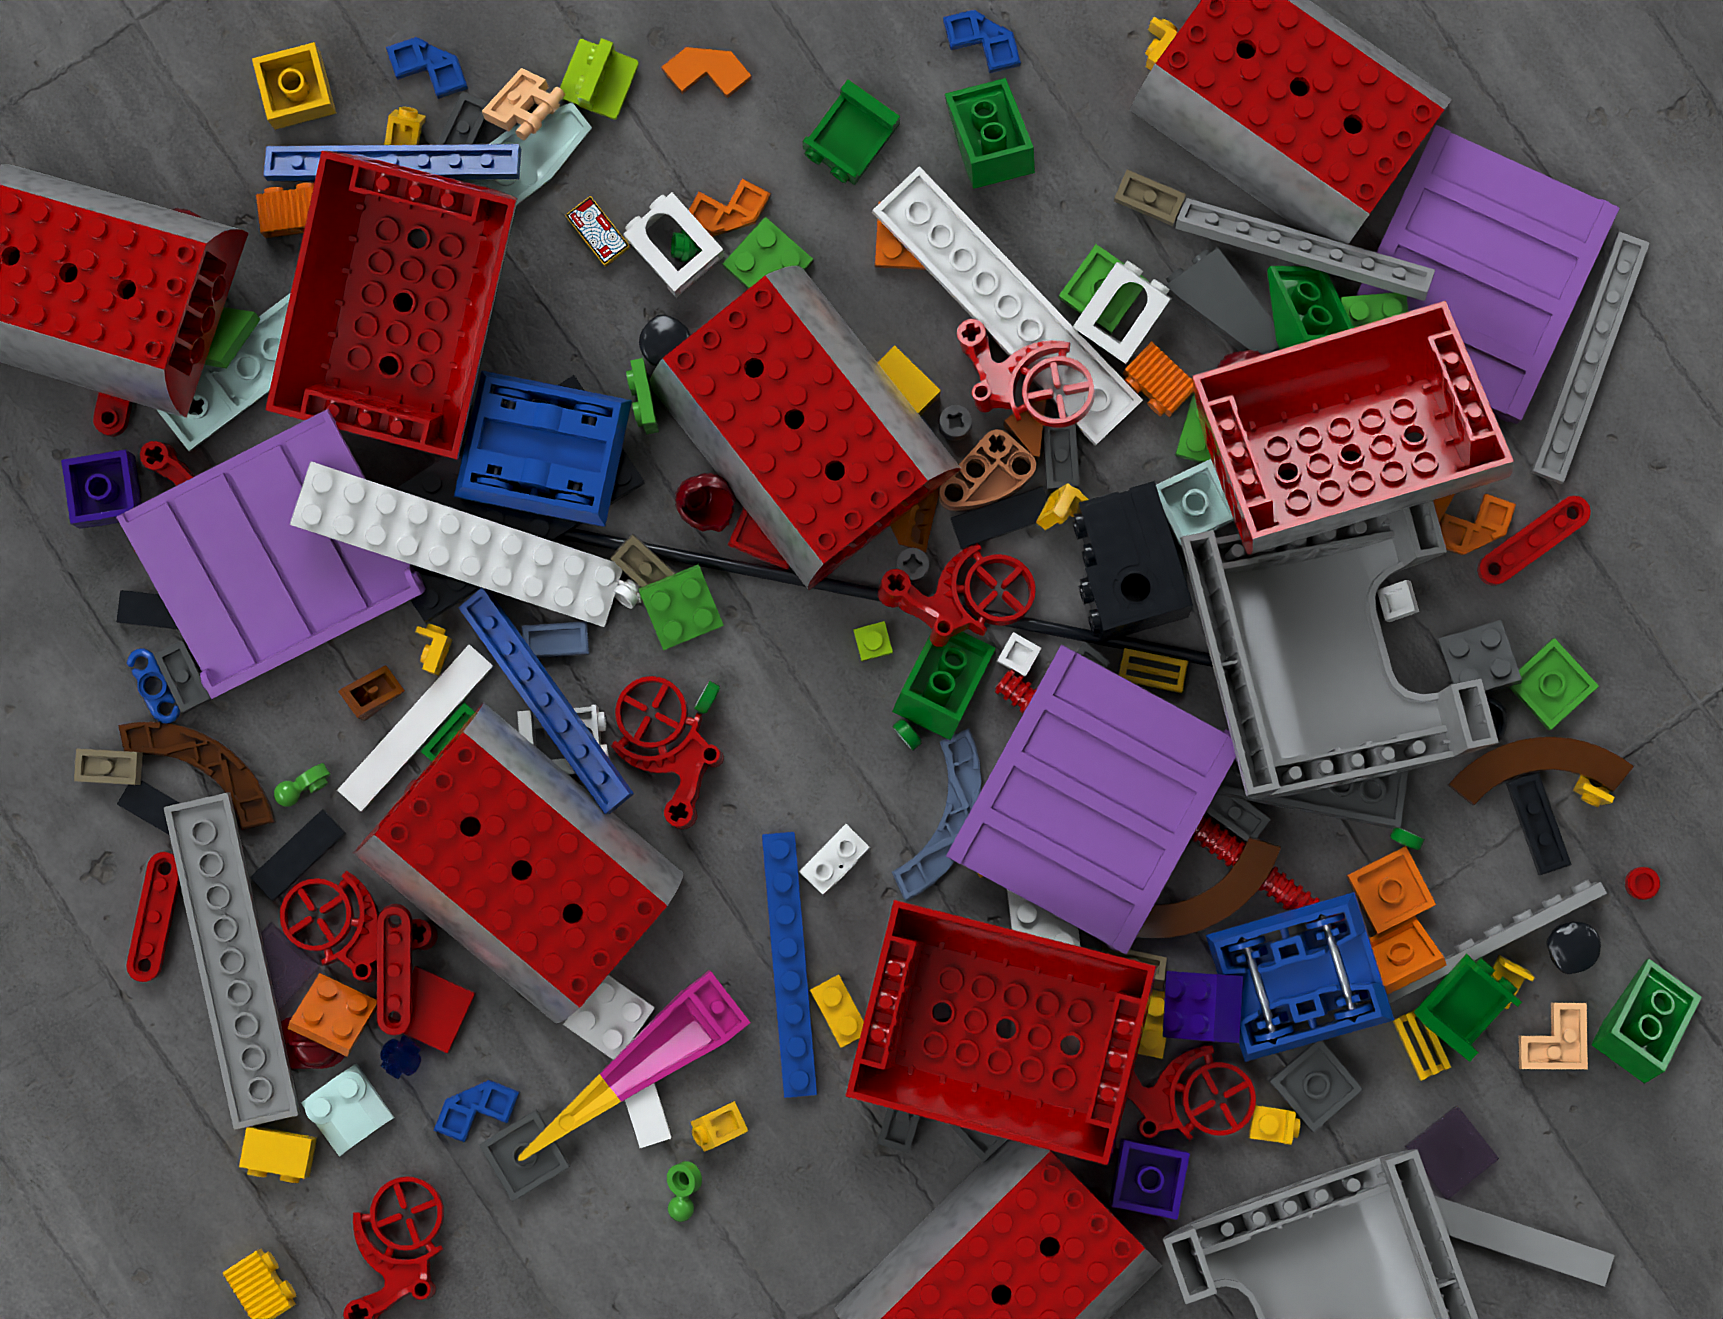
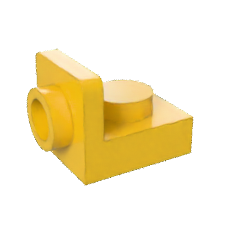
M1153 17L1150 21L1148 31L1161 39L1155 38L1145 52V55L1148 56L1145 67L1150 71L1178 33L1176 26L1166 19L1160 21L1158 18Z
M411 107L395 109L388 116L384 145H419L421 128L425 123L426 116L418 114V110Z
M1067 483L1050 494L1036 523L1045 530L1056 523L1062 524L1069 515L1074 517V514L1077 513L1079 502L1089 499L1079 489Z
M428 623L426 629L417 626L415 631L417 634L432 639L431 645L426 644L420 659V662L424 663L422 669L428 673L440 676L452 639L445 636L446 629Z
M735 1101L691 1121L693 1127L692 1136L704 1152L748 1132Z
M1255 1105L1250 1121L1248 1138L1292 1145L1293 1138H1298L1300 1119L1295 1118L1296 1112L1292 1110Z

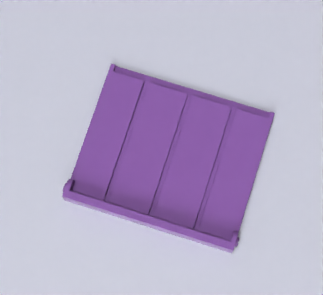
M1436 125L1376 253L1435 269L1425 301L1407 296L1408 312L1446 301L1489 404L1494 410L1493 412L1506 422L1518 424L1526 412L1620 208L1606 200L1594 198ZM1362 283L1356 296L1395 292Z
M329 408L116 517L202 671L200 673L201 683L211 699L421 595L426 589L420 574L417 571L415 572L412 564L289 525L310 461L365 479Z
M1061 644L946 857L968 867L1107 943L1106 946L1110 949L1127 954L1236 758L1230 731L1227 729L1223 731L1211 726Z

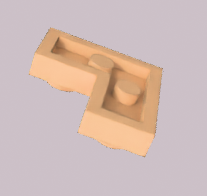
M1551 1003V1036H1518L1519 1069H1588L1587 1003Z

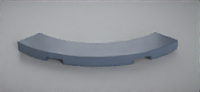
M969 728L953 735L951 741L944 739L939 742L944 753L948 773L946 806L938 828L926 846L913 859L892 871L905 901L933 885L955 862L946 857L981 792L980 762Z

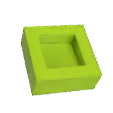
M885 621L853 629L861 662L893 654Z

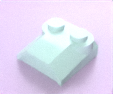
M1211 459L1156 484L1167 522L1180 546L1182 545L1180 540L1182 536L1215 531L1234 521Z
M354 1064L301 1102L308 1118L317 1125L339 1157L375 1130L395 1118L358 1064Z

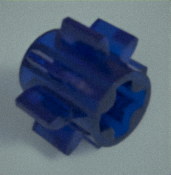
M405 1035L402 1036L400 1042L396 1039H391L385 1043L381 1050L380 1058L383 1062L380 1066L386 1070V1073L396 1079H399L402 1073L410 1076L417 1071L421 1064V1056L418 1054L421 1048Z

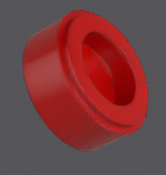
M1634 868L1626 876L1625 888L1633 898L1647 900L1653 898L1658 893L1660 878L1651 868Z

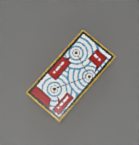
M591 196L565 215L604 267L630 249V245Z

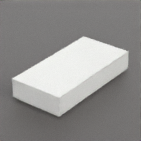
M655 1083L625 1099L640 1148L672 1138Z

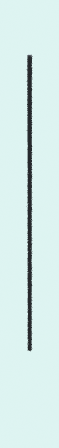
M572 529L559 538L617 550L627 540L580 529ZM643 542L660 559L690 565L699 564L701 567L806 587L793 571ZM824 578L813 587V589L881 602L878 597L879 588L829 578ZM962 605L966 612L972 618L978 620V618L974 616L973 613L969 610L967 605ZM987 609L984 610V612L997 617L1012 615ZM1023 617L1013 624L1003 625L1123 650L1126 648L1213 667L1210 653L1124 636L1101 643L1099 635L1093 636L1089 629Z

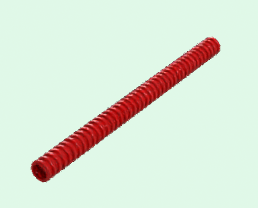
M1012 669L1005 674L996 686L995 693L997 695L1003 694L1005 701L1011 700V705L1013 707L1019 706V711L1023 713L1037 688L1034 690L1030 687V682H1023L1021 675L1016 677L1014 675L1015 671ZM1203 816L1192 835V841L1196 842L1198 840L1201 842L1200 847L1204 848L1206 846L1209 848L1208 853L1217 854L1216 858L1218 860H1225L1227 867L1230 865L1234 866L1245 848V843L1243 841L1237 842L1235 835L1229 836L1227 829L1221 830L1219 823L1213 824L1211 817L1205 818ZM1276 866L1271 869L1266 880L1258 889L1259 891L1265 890L1267 897L1273 896L1275 903L1281 902L1283 904L1282 908L1285 910L1288 908L1290 910L1320 901L1318 897L1312 898L1310 891L1304 892L1302 885L1296 886L1294 879L1288 880L1286 873L1282 872L1280 874Z

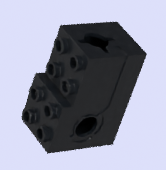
M1155 481L1131 487L1128 491L1121 493L1117 491L1079 502L1077 513L1074 514L1075 521H1072L1077 540L1083 539L1084 542L1082 558L1086 568L1083 579H1080L1081 585L1078 587L1083 604L1089 603L1091 610H1089L1090 616L1088 621L1093 636L1098 634L1102 643L1188 618L1193 603ZM1148 582L1150 583V593L1142 601L1138 597L1137 590L1142 583Z

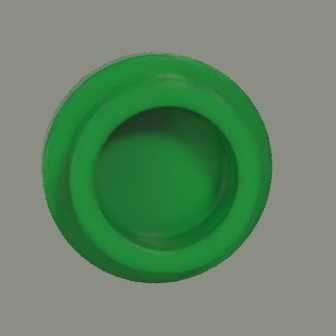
M683 229L681 232H673L671 239L672 258H678L680 262H687L702 251Z

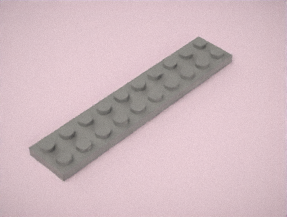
M227 792L164 807L165 817L233 1128L236 1130L300 1115L231 793Z

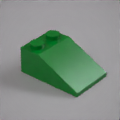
M1006 78L945 93L946 104L962 160L973 189L1035 173L1034 147Z
M1269 266L1267 273L1276 342L1280 350L1354 328L1328 273L1306 266Z
M965 632L952 636L945 646L937 647L931 643L929 635L892 712L951 741L996 648Z
M1648 958L1603 1020L1591 1045L1645 1084L1665 1072L1702 997Z

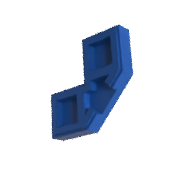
M976 10L943 17L950 50L982 43L989 73L1021 65L1014 34L1003 26L1000 27Z
M417 37L386 47L397 80L428 70L438 99L468 89L457 56L440 50Z
M488 1080L447 1098L434 1131L466 1142L477 1112L508 1123L520 1091Z

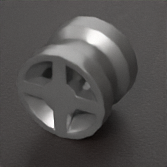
M951 405L944 409L939 420L941 434L951 441L964 439L968 435L972 424L969 411L960 405Z
M908 548L898 556L896 568L906 572L910 577L911 583H915L926 576L929 560L922 550Z

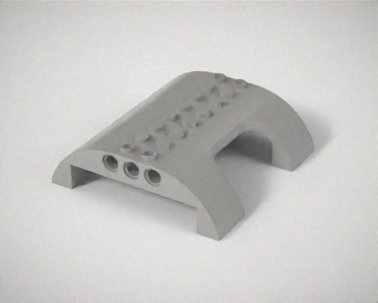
M1433 500L1253 554H1248L1245 551L1239 534L1216 538L1214 530L1180 538L1246 797L1252 799L1274 798L1373 779L1432 765L1499 743L1482 679L1452 684L1438 693L1419 694L1408 691L1400 685L1392 671L1376 611L1375 596L1380 584L1388 576L1447 552Z
M1418 1149L1371 1158L1313 1176L1209 1214L1173 1231L1162 1239L1185 1304L1217 1294L1216 1288L1226 1286L1236 1288L1247 1296L1253 1307L1256 1319H1478Z

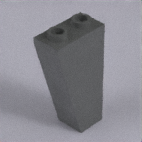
M1218 247L1211 253L1208 249L1202 251L1192 259L1193 266L1186 271L1179 268L1166 278L1168 282L1166 287L1170 289L1167 295L1172 298V301L1237 350H1258L1262 354H1267L1280 349L1276 342L1273 319Z

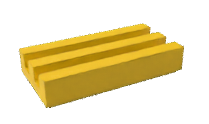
M1124 648L1119 676L1137 685L1182 693L1188 661ZM1129 657L1179 666L1180 670L1178 673L1129 663ZM1129 669L1178 679L1177 685L1126 675V672Z
M1415 1010L1395 1018L1393 1023L1419 1080L1422 1081L1431 1075L1438 1074L1442 1070L1451 1068V1065L1437 1035L1423 1024L1440 1062L1438 1065L1435 1064L1414 1018L1417 1016L1414 1014ZM1408 1021L1429 1069L1425 1071L1404 1028L1403 1022Z

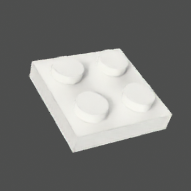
M608 975L585 1003L567 1018L563 1025L611 1059H614L636 1037L655 1007Z

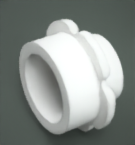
M627 579L625 582L622 580L617 581L618 586L613 591L615 593L614 597L622 605L632 609L636 604L643 601L638 590L640 588L638 584L630 579Z

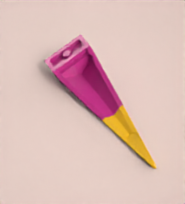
M708 970L687 988L681 990L524 1149L517 1160H525L618 1103L725 1044L751 1022L714 974Z

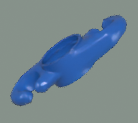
M145 648L134 650L128 656L127 665L129 667L134 666L138 657H145L148 660L147 668L143 670L134 668L132 675L138 681V691L152 716L163 724L175 721L180 715L178 705L173 707L169 715L160 713L159 708L162 703L174 704L176 701L170 692L153 653ZM151 677H158L162 681V690L157 695H149L145 689V684Z

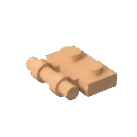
M521 68L482 110V114L486 121L507 131H510L516 123L520 124L521 126L515 133L520 139L526 140L531 133L535 134L542 127L541 122L548 114H554L560 107L559 102L565 97V93L559 87H555L550 94L547 93L546 90L549 87L546 79ZM535 103L539 105L532 113L527 112Z

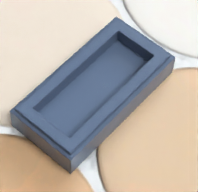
M587 621L522 626V637L537 658L590 655Z

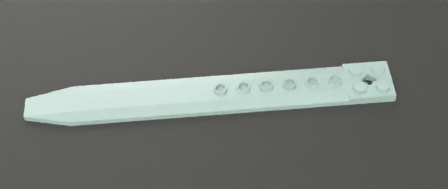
M573 102L563 105L554 114H548L541 122L542 127L535 134L531 133L526 140H522L516 135L515 131L521 126L518 124L490 143L520 145L522 150L519 179L459 181L498 190L517 198V206L554 177L592 127ZM290 294L259 316L261 320L227 368L204 365L193 397L196 401L200 399L204 401L201 407L203 410L201 414L198 415L196 412L188 413L187 418L156 409L189 452L269 392Z

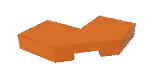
M686 47L661 67L662 71L682 94L705 75L710 77L726 98L730 97L752 79L751 74L731 51Z
M742 178L727 206L698 192L689 211L713 237L756 224L771 197V193Z
M1484 494L1474 523L1444 513L1439 524L1446 550L1465 555L1505 536L1516 504Z

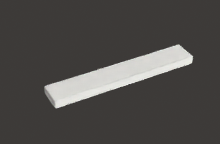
M468 645L337 791L358 810L364 812L488 675L494 666L471 645Z

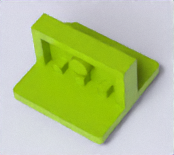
M603 38L600 39L598 45L580 39L560 86V89L565 93V97L562 100L568 103L573 102L576 106L616 120L639 66L638 60L616 52L613 42Z

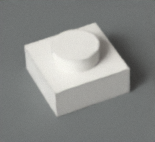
M1404 580L1377 590L1385 621L1392 622L1419 612L1411 581Z
M1013 632L997 662L1026 677L1041 647Z

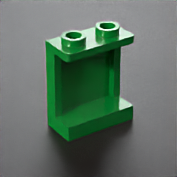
M847 79L840 89V96L809 137L806 136L802 141L803 149L806 150L804 154L815 164L820 165L822 162L831 168L830 173L840 182L846 184L849 181L856 185L900 125V116Z
M1466 953L1418 1006L1414 1014L1426 1027L1470 1062L1479 1053L1472 1046V1043L1510 1002L1519 1007L1522 1001L1514 994L1518 989L1504 976L1500 980L1496 979L1492 975L1496 970L1480 957L1476 962Z

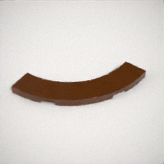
M134 722L118 725L124 751L143 752V755L168 756L185 761L213 778L225 793L230 792L242 830L276 823L270 802L256 776L233 751L219 741L193 729L169 723Z
M1535 737L1508 743L1487 752L1460 771L1448 786L1474 806L1493 787L1511 777L1534 771L1559 770L1583 776L1602 785L1610 792H1614L1634 766L1611 751L1589 742L1562 737Z
M1249 836L1238 861L1222 880L1187 900L1169 904H1154L1136 937L1169 938L1201 931L1229 917L1241 908L1266 880L1275 864L1281 846Z

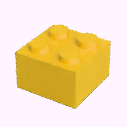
M315 42L252 58L267 120L274 130L336 114L322 55Z

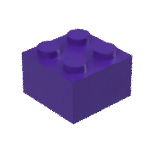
M128 450L61 460L71 525L83 529L119 523L116 518L118 515L142 504L135 455Z
M1166 971L1163 1037L1239 1043L1243 976Z
M1121 1138L1109 1204L1112 1207L1178 1220L1190 1153L1184 1150Z

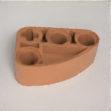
M991 430L959 464L962 469L941 485L939 501L947 510L967 511L1007 499L1022 489L1032 479L1036 470L1035 458L1005 431ZM993 440L995 443L997 440L1002 441L1003 452L1000 453L997 450L993 453L990 451V441ZM1017 460H1024L1028 463L1030 471L1025 475H1018L1013 471L1012 464ZM971 463H978L983 467L984 474L981 477L972 478L967 474L966 467ZM949 487H957L962 491L963 497L957 502H950L945 497L944 492Z

